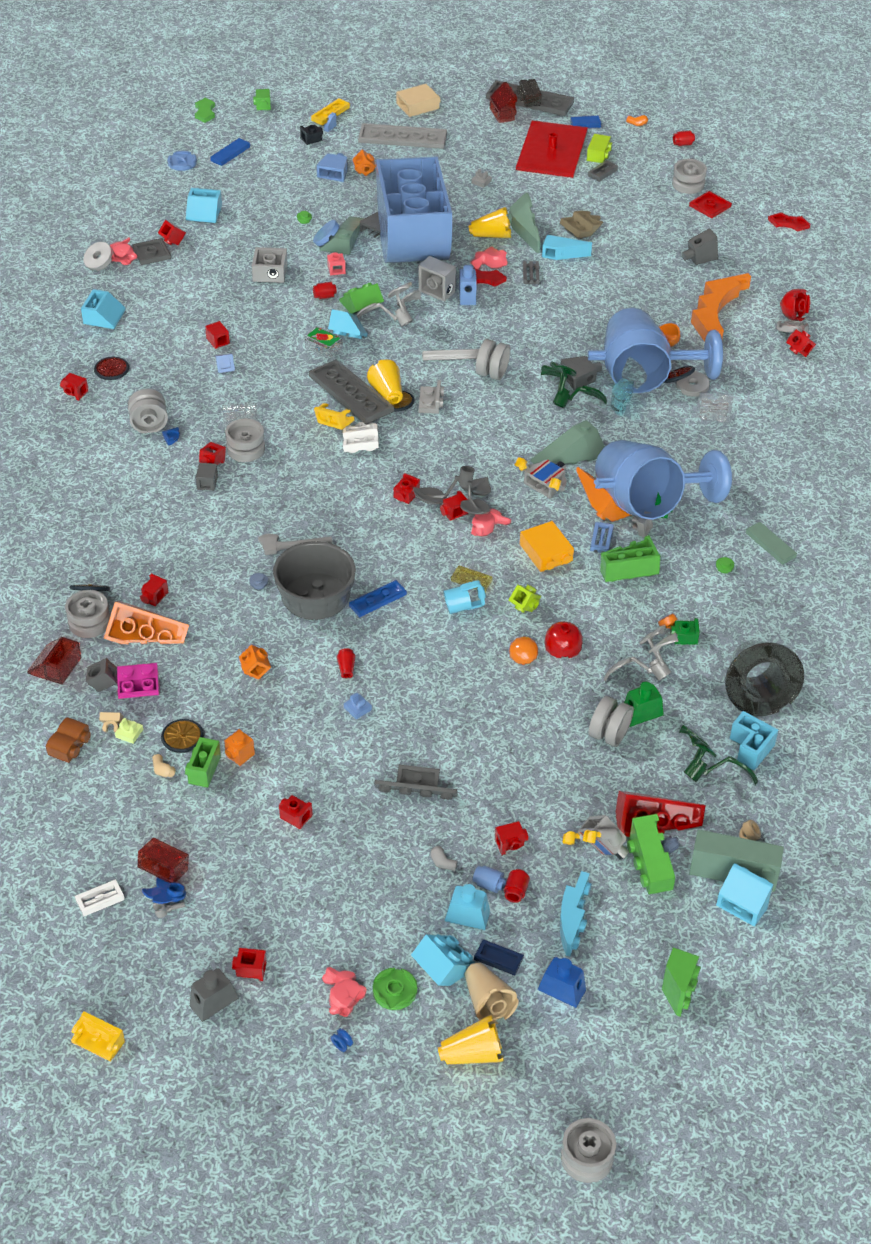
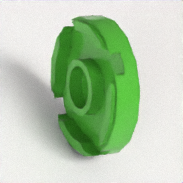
M385 969L373 981V997L383 1008L401 1010L408 1007L415 1000L417 981L405 969Z

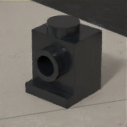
M315 124L305 128L300 126V139L306 145L322 141L323 129L321 126L317 127Z

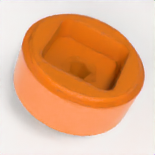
M672 613L658 621L659 626L665 624V628L670 629L678 618L675 613Z

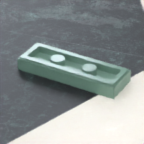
M761 522L746 529V534L782 565L796 558L797 553Z

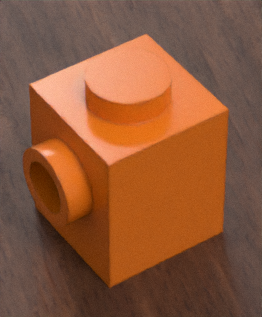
M240 729L224 740L226 756L239 766L255 755L253 739Z

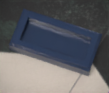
M484 939L474 955L475 961L514 976L524 959L523 954Z

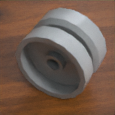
M696 159L679 160L674 166L673 188L686 194L701 192L705 186L706 165Z
M485 339L477 355L476 374L485 377L490 374V378L501 380L508 367L510 345L501 342L497 345L495 341Z
M142 389L129 397L127 404L130 424L136 431L152 433L160 431L166 425L168 416L165 398L161 393L152 389Z
M246 418L238 419L227 426L225 430L227 453L232 459L238 462H252L264 454V429L258 421Z
M83 590L71 595L67 599L65 604L69 629L74 635L92 638L106 631L110 615L107 598L102 593L95 590Z
M604 696L591 719L589 736L597 740L605 738L606 744L617 747L630 726L634 712L633 706L626 703L618 705L617 699Z
M592 1118L578 1119L569 1125L564 1132L560 1156L562 1166L569 1176L577 1181L592 1183L600 1181L609 1174L613 1166L617 1144L615 1135L609 1126L600 1120Z

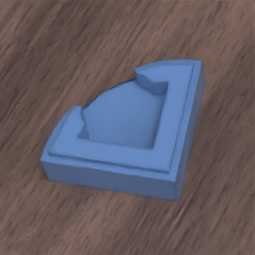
M333 112L328 116L327 124L324 125V131L326 132L337 126L336 114Z

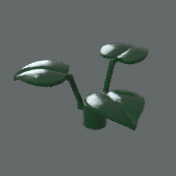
M552 361L550 366L542 365L541 375L560 377L558 391L553 400L554 405L565 408L568 400L572 401L579 391L594 396L607 404L606 396L601 391L583 385V387H578L571 395L569 394L570 391L565 389L564 385L566 379H568L567 374L571 376H576L577 374L572 368Z
M685 725L681 726L679 733L688 734L692 745L699 747L693 760L684 770V773L692 780L697 782L703 774L707 776L709 772L722 764L731 762L746 770L752 777L755 785L758 783L755 773L747 765L732 756H728L710 768L705 769L707 764L701 760L705 752L707 751L715 758L717 755L695 731Z

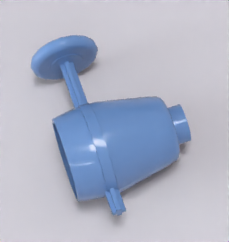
M626 308L615 313L610 318L606 327L604 350H589L588 360H604L607 371L615 384L622 390L630 393H644L659 387L668 378L671 370V360H704L707 377L712 380L717 379L722 369L723 343L720 333L717 330H710L705 339L704 350H670L669 341L648 313L638 308ZM629 357L642 365L647 374L646 382L638 389L622 378V371Z
M618 440L611 442L602 449L595 464L597 476L596 480H594L595 488H605L615 504L626 513L650 520L664 517L674 510L682 498L686 483H699L703 496L713 503L725 500L730 493L732 485L731 465L727 456L718 450H711L703 456L699 472L683 473L677 461L662 448L654 445ZM657 493H659V495L661 496V503L660 505L655 506Z

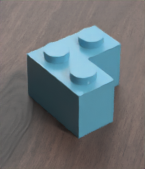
M743 711L733 722L730 739L740 744L737 760L755 771L775 746L778 729Z

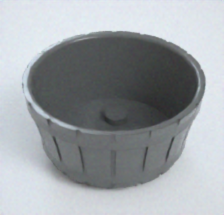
M321 541L304 542L288 548L276 559L273 567L275 584L280 592L284 606L292 614L308 620H321L338 614L348 603L350 591L355 580L356 566L350 554L341 549V547Z

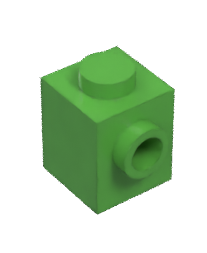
M256 89V96H253V104L256 105L257 110H271L270 89Z

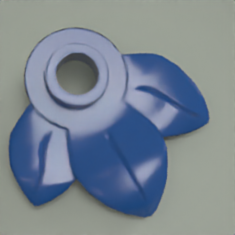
M156 878L157 887L142 889L143 894L147 898L152 899V902L158 904L179 902L186 897V891L182 884L164 878Z

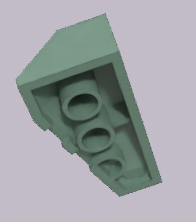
M525 193L510 206L507 216L512 229L536 253H540L541 240L538 227L535 226V215L531 211L532 202L529 194Z
M348 217L339 226L337 233L334 236L331 235L329 237L330 240L320 247V251L350 255L360 232V221L364 218Z
M585 420L572 426L535 455L531 462L536 464L543 460H549L554 464H557L559 461L564 464H577L578 461H592L597 459L605 446L598 430Z

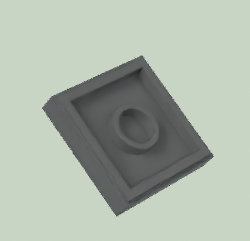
M163 238L132 244L141 265L171 259V254Z

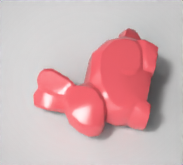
M130 237L121 242L118 241L110 244L114 252L111 257L112 261L129 265L137 258L133 248L128 244Z
M491 246L484 252H476L474 259L470 263L478 270L483 264L492 269H499L508 263L506 259L507 252L504 250L499 251Z
M490 509L489 514H475L472 520L471 534L481 537L487 536L493 532L496 524L509 525L511 519L502 516L500 511L496 509Z
M327 967L322 980L326 984L334 985L330 989L329 1004L331 1007L329 1012L332 1015L339 1014L340 1016L347 1017L353 1011V1007L358 1001L365 997L367 989L355 981L356 975L354 972H339L332 967Z

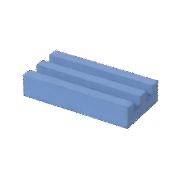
M595 522L590 551L594 552V550H597V552L601 553V551L606 552L609 550L614 524ZM600 527L602 528V531L600 535L599 545H595L598 528ZM607 528L609 529V532L606 541V546H602L605 530Z

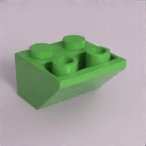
M370 282L360 288L356 287L343 293V297L339 301L353 314L373 303H382L384 299L378 283L372 285Z
M673 947L666 964L662 991L675 1014L681 1017L683 1009L688 1010L692 992H695L701 966H698L699 956Z

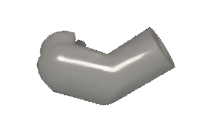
M441 846L431 849V858L436 867L456 871L458 861L448 859Z

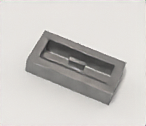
M606 160L588 171V177L592 176V179H597L600 182L616 172L618 165Z
M523 261V284H539V261H536V264H533V261H529V264ZM527 267H529L530 280H527ZM533 267L536 269V281L533 280Z

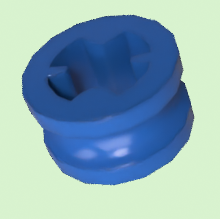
M341 1028L337 1030V1035L333 1034L331 1036L332 1043L341 1052H345L347 1046L351 1047L353 1045L351 1036Z

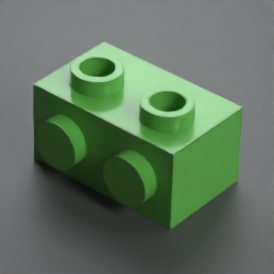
M199 737L196 747L193 748L190 761L185 768L188 784L209 787L221 758L220 742L218 740Z

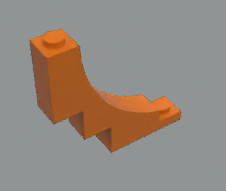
M749 273L705 282L704 295L699 296L698 309L692 310L691 317L692 325L704 342L710 330H717L723 339L724 329L719 322L718 314L727 303L739 297L741 290L749 289L751 281Z

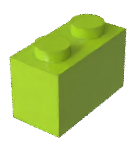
M594 134L587 149L586 161L603 163L605 159H608L609 151L612 150L613 145L610 142L611 136Z

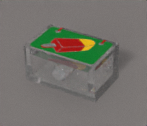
M318 326L304 336L306 349L329 360H332L343 351V338Z

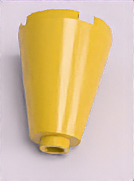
M503 207L471 221V225H469L470 234H473L474 237L511 238L507 208Z
M385 359L378 361V364L375 366H370L367 372L369 384L390 404L399 403L403 398L398 365L392 360Z
M487 1016L441 1041V1047H438L440 1060H445L447 1065L503 1062L504 1055L499 1056L502 1047L495 1023L490 1024V1021H493V1016Z

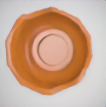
M667 323L659 326L669 341L670 347L675 346L680 341V328L677 324Z
M525 636L516 638L509 648L510 658L522 665L533 662L538 656L536 642Z

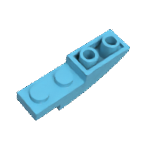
M583 871L580 873L575 888L566 885L561 905L560 936L565 954L569 957L573 949H578L581 939L578 935L580 932L584 933L587 920L584 919L585 910L583 909L585 900L583 898L584 895H589L592 883L589 882L590 873Z

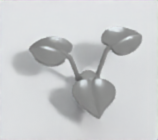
M412 282L405 283L388 294V298L396 295L398 300L397 306H400V308L395 311L396 315L391 313L381 303H373L360 310L356 316L359 319V317L367 312L380 307L393 317L394 321L398 320L403 327L413 321L406 309L405 302L420 300L421 293L417 289L400 300L399 294L410 288L413 284Z
M664 624L650 632L639 644L641 645L648 640L651 646L648 652L650 654L653 651L656 657L649 663L651 667L649 668L635 657H627L614 664L607 671L604 681H607L612 672L630 662H636L647 670L649 674L653 672L658 681L666 677L671 671L662 659L659 649L663 645L678 642L677 633L665 637L654 645L652 642L653 637L663 634L666 625Z

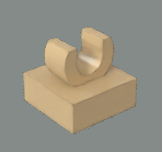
M100 712L99 720L104 723L102 726L103 731L107 732L108 726L114 725V732H116L119 728L118 724L123 720V715L114 712Z

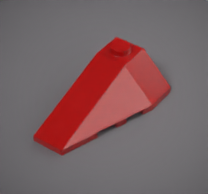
M619 791L615 810L617 827L626 837H630L632 819L657 814L659 821H657L658 833L664 834L665 831L672 829L684 830L703 825L706 805Z

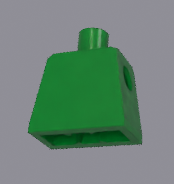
M645 681L640 684L639 688L630 690L627 693L624 703L634 708L630 727L664 716L663 699L654 684Z

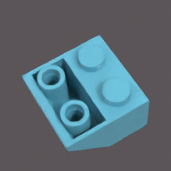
M191 188L187 199L186 220L216 223L222 208L221 190Z
M93 289L81 307L83 324L114 329L126 309L109 292Z
M332 309L328 329L333 330L334 334L346 336L349 333L348 337L362 339V336L367 337L368 333L355 314Z
M734 863L719 892L716 906L755 927L768 908L773 884L767 879L750 872L745 867Z
M426 934L411 954L438 986H451L464 977L466 969L471 964H475L473 956L459 946V941L451 935Z

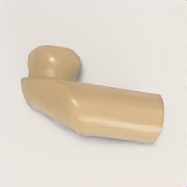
M156 754L152 757L155 774L163 777H173L175 775V768L163 763L162 755Z

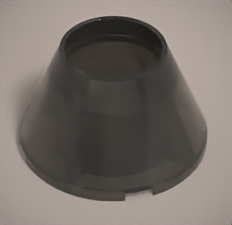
M759 640L747 641L741 644L732 655L725 677L726 693L730 701L741 712L744 711L752 716L772 715L780 712L779 709L788 703L791 704L797 698L804 683V668L796 653L787 646ZM770 662L769 667L762 674L756 677H747L750 670L758 664Z

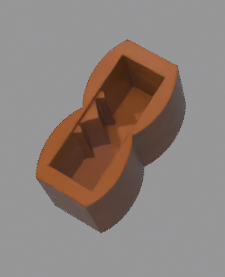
M66 717L59 725L57 731L49 738L45 746L47 754L70 763L73 758L79 755L83 744L89 741L91 736L89 726Z

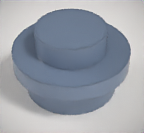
M255 573L250 576L249 583L254 589H263L268 583V577L263 573Z
M669 836L661 842L665 852L671 854L679 848L680 843L677 836L673 838Z

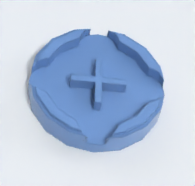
M176 151L172 156H168L167 162L171 169L185 171L196 166L197 158L195 154L192 155L189 151Z
M329 221L316 233L313 242L317 246L326 244L330 240L329 237L337 233L339 229L337 221Z

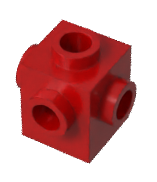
M797 329L790 334L786 341L791 346L789 349L796 355L799 352L805 357L808 356L816 345L809 339L811 336L804 330L800 332Z

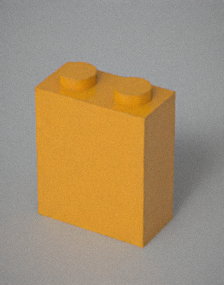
M553 521L520 532L519 544L540 572L551 570L554 567L573 561L574 548Z

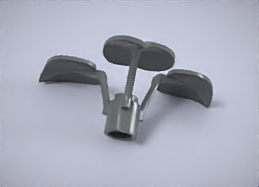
M461 466L459 476H455V480L445 494L437 488L413 487L415 495L421 501L428 504L443 503V498H447L458 481L461 488L468 491V500H463L460 504L462 510L470 514L490 513V507L485 501L481 499L473 500L471 498V492L479 496L488 495L491 492L488 477L473 479L475 469L471 466Z

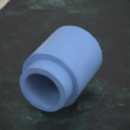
M484 865L483 867L478 866L476 868L473 882L477 883L479 887L497 893L499 890L502 891L504 889L506 878H504L503 872Z

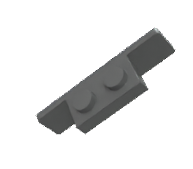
M399 764L396 782L374 781L375 788H378V791L391 792V789L399 790V793L404 795L418 792L423 797H432V794H435L447 800H452L453 797L458 796L457 789L438 787L440 769Z

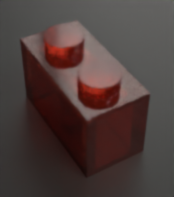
M153 837L138 851L137 867L168 883H175L188 870L189 854Z

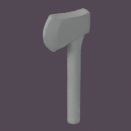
M264 534L258 537L265 555L277 554V551L310 541L332 544V537L279 542V536L276 534Z

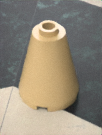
M482 963L471 964L466 969L464 976L476 1017L481 1020L492 1015L493 1021H490V1024L495 1023V1025L499 1024L496 1021L497 1019L502 1017L505 1020L508 1019L515 1012L519 1002L515 990Z

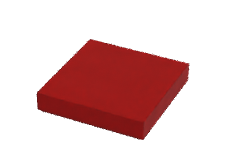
M708 191L689 202V206L710 218H714L729 209L732 203Z

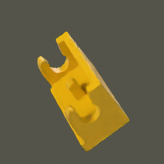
M327 403L314 408L317 422L342 430L355 421L353 416H346L351 411L348 409L342 412L326 409L329 406Z
M83 1011L71 1031L74 1033L71 1039L72 1043L110 1062L125 1042L123 1030Z

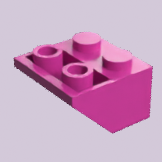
M157 663L117 666L118 699L160 694Z

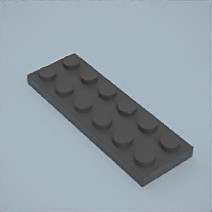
M495 80L486 93V99L566 116L574 103V97Z
M337 359L309 371L311 379L348 410H351L365 424L394 412L392 404Z

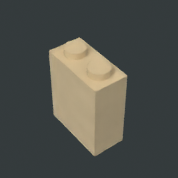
M427 84L396 92V104L409 117L439 109L440 97Z

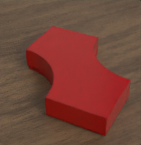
M782 212L768 216V221L776 228L788 227L799 232L809 229L811 225L802 216L793 217Z
M473 268L476 271L477 284L484 283L496 287L507 280V277L497 269L494 271H481Z

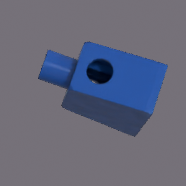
M554 957L544 973L538 990L577 1008L586 992L584 971L573 965L568 958L560 959Z

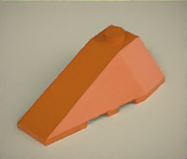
M580 467L576 468L591 506L597 511V516L603 520L607 518L612 522L631 516L615 504L605 488H595L594 480L596 478Z
M115 601L103 639L119 644L140 642V644H147V642L179 644L184 643L189 624L134 605Z

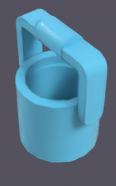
M479 580L443 591L449 614L485 605V589ZM478 587L477 592L480 600L471 602L468 590Z

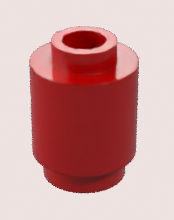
M691 130L679 131L673 134L674 145L687 146L692 145L695 141V135Z
M332 281L317 283L313 286L314 298L319 300L333 298L334 294H337L336 285Z
M512 870L508 875L504 896L510 902L518 903L525 897L530 877L524 870Z

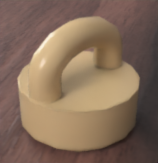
M748 820L743 823L739 837L756 841L761 838L760 828L755 821Z

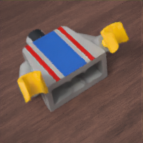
M517 458L514 465L525 472L524 484L549 499L557 491H565L567 480L565 478L566 466L563 462L559 461L557 464H554L549 460H543L540 463L530 465L524 458Z
M606 815L590 816L577 833L569 831L563 835V844L574 845L575 839H578L579 842H588L601 854L615 855L619 860L625 858L629 852L623 846L627 837Z

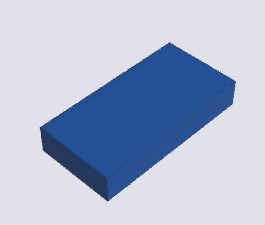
M599 115L571 117L570 119L572 126L601 127Z

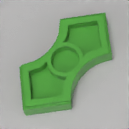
M205 97L195 103V107L198 109L195 113L196 119L206 123L215 118V113L212 112L215 102Z

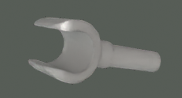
M184 902L166 906L165 904H153L154 910H157L155 914L158 918L165 917L171 910L185 907Z

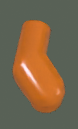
M645 115L636 118L628 116L626 122L635 126H642L648 123V118Z

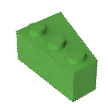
M649 535L645 536L643 541L637 543L632 541L627 547L622 548L619 546L601 553L600 572L605 582L659 574L660 554Z
M657 814L633 818L630 839L627 841L629 853H633L634 867L641 874V885L643 888L646 887L649 895L673 890L675 883V874L669 853L664 851L661 841L664 840L663 833H658L657 821H659Z

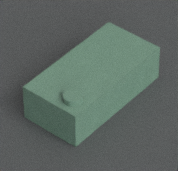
M697 829L689 875L725 882L735 863L745 867L755 875L767 879L773 884L772 892H775L781 870L784 846Z

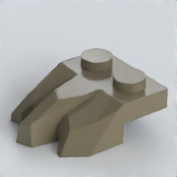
M580 210L574 211L572 217L561 218L560 224L567 231L572 232L576 238L582 239L583 237L592 236L603 224V221H600L601 217L599 215H590V211Z

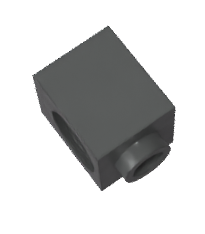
M199 463L196 473L197 490L215 491L218 479L217 464Z
M107 658L87 667L86 682L97 692L118 683L117 667Z

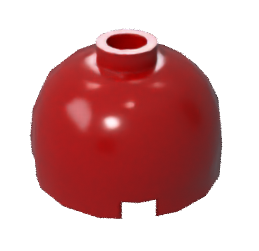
M792 289L783 296L780 307L787 319L802 321L806 318L802 316L805 313H809L811 304L810 295L806 294L807 290Z
M556 622L546 632L544 640L545 649L556 658H572L582 650V633L571 622Z

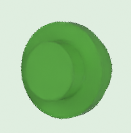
M301 211L297 214V220L302 224H307L312 219V214L308 211Z
M721 557L716 561V568L721 573H729L734 569V561L727 557Z

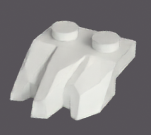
M358 422L355 426L348 425L343 429L344 452L356 453L359 450L373 451L379 448L378 425L372 422L365 425L364 422Z

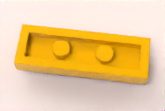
M338 98L313 114L311 121L323 126L328 122V116L332 112L338 116L350 108V103Z

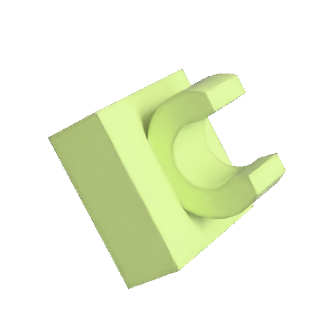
M123 718L119 724L120 727L115 732V736L134 744L143 731V725Z

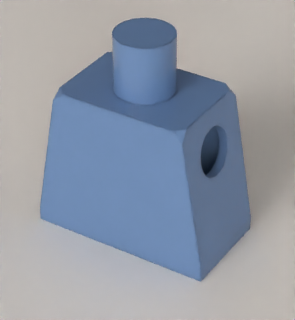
M342 153L337 155L327 154L317 164V177L344 182L348 169L347 157Z
M465 265L463 269L459 270L460 305H476V271L471 265ZM465 288H470V292L465 291Z

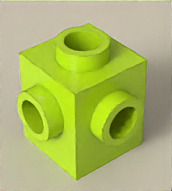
M517 584L508 601L515 605L514 608L523 613L525 611L533 612L539 605L541 595L536 593L537 589L529 584L527 586Z

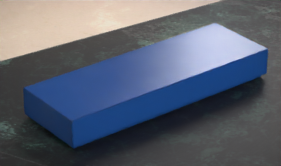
M238 138L212 155L210 160L223 166L250 148V142Z
M395 580L349 602V607L360 618L407 595V591Z

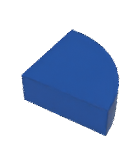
M179 427L162 431V436L168 446L174 444L179 439Z

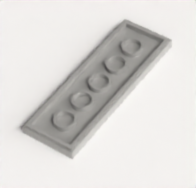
M362 123L358 143L444 149L447 129Z

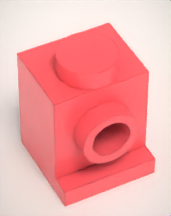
M333 252L327 255L330 276L346 274L343 253ZM333 266H341V269H333Z

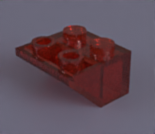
M507 81L503 82L490 96L489 109L498 123L515 121V115L517 114L515 107L517 95L514 94L512 87L509 86Z
M61 636L48 643L30 666L27 673L63 685L82 658L79 642Z

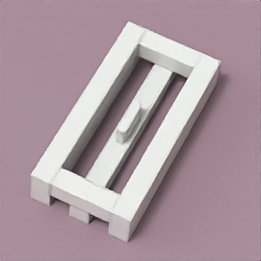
M116 879L75 896L83 917L125 900ZM115 888L114 891H111L107 894H102ZM95 897L94 899L83 903V901Z

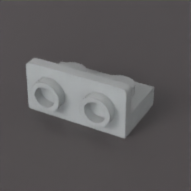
M441 380L437 381V387L421 386L419 413L439 414V407L443 408L444 386H441Z

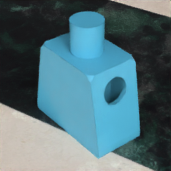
M471 884L455 886L445 921L485 930L490 915L486 892L476 890Z

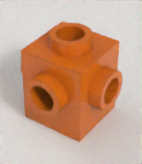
M363 149L352 159L355 165L354 169L359 174L362 173L367 176L376 167L375 158Z
M250 645L239 656L244 674L253 678L260 679L271 668L268 653L263 648Z

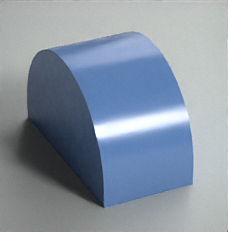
M438 157L377 159L378 216L384 262L424 261L429 256L438 260H448L452 244V210Z

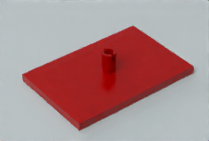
M532 120L516 165V170L574 178L588 128Z

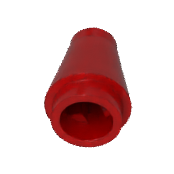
M341 649L336 656L341 677L351 678L353 677L356 655L352 649Z

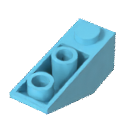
M547 235L543 243L542 257L561 260L591 256L592 242Z

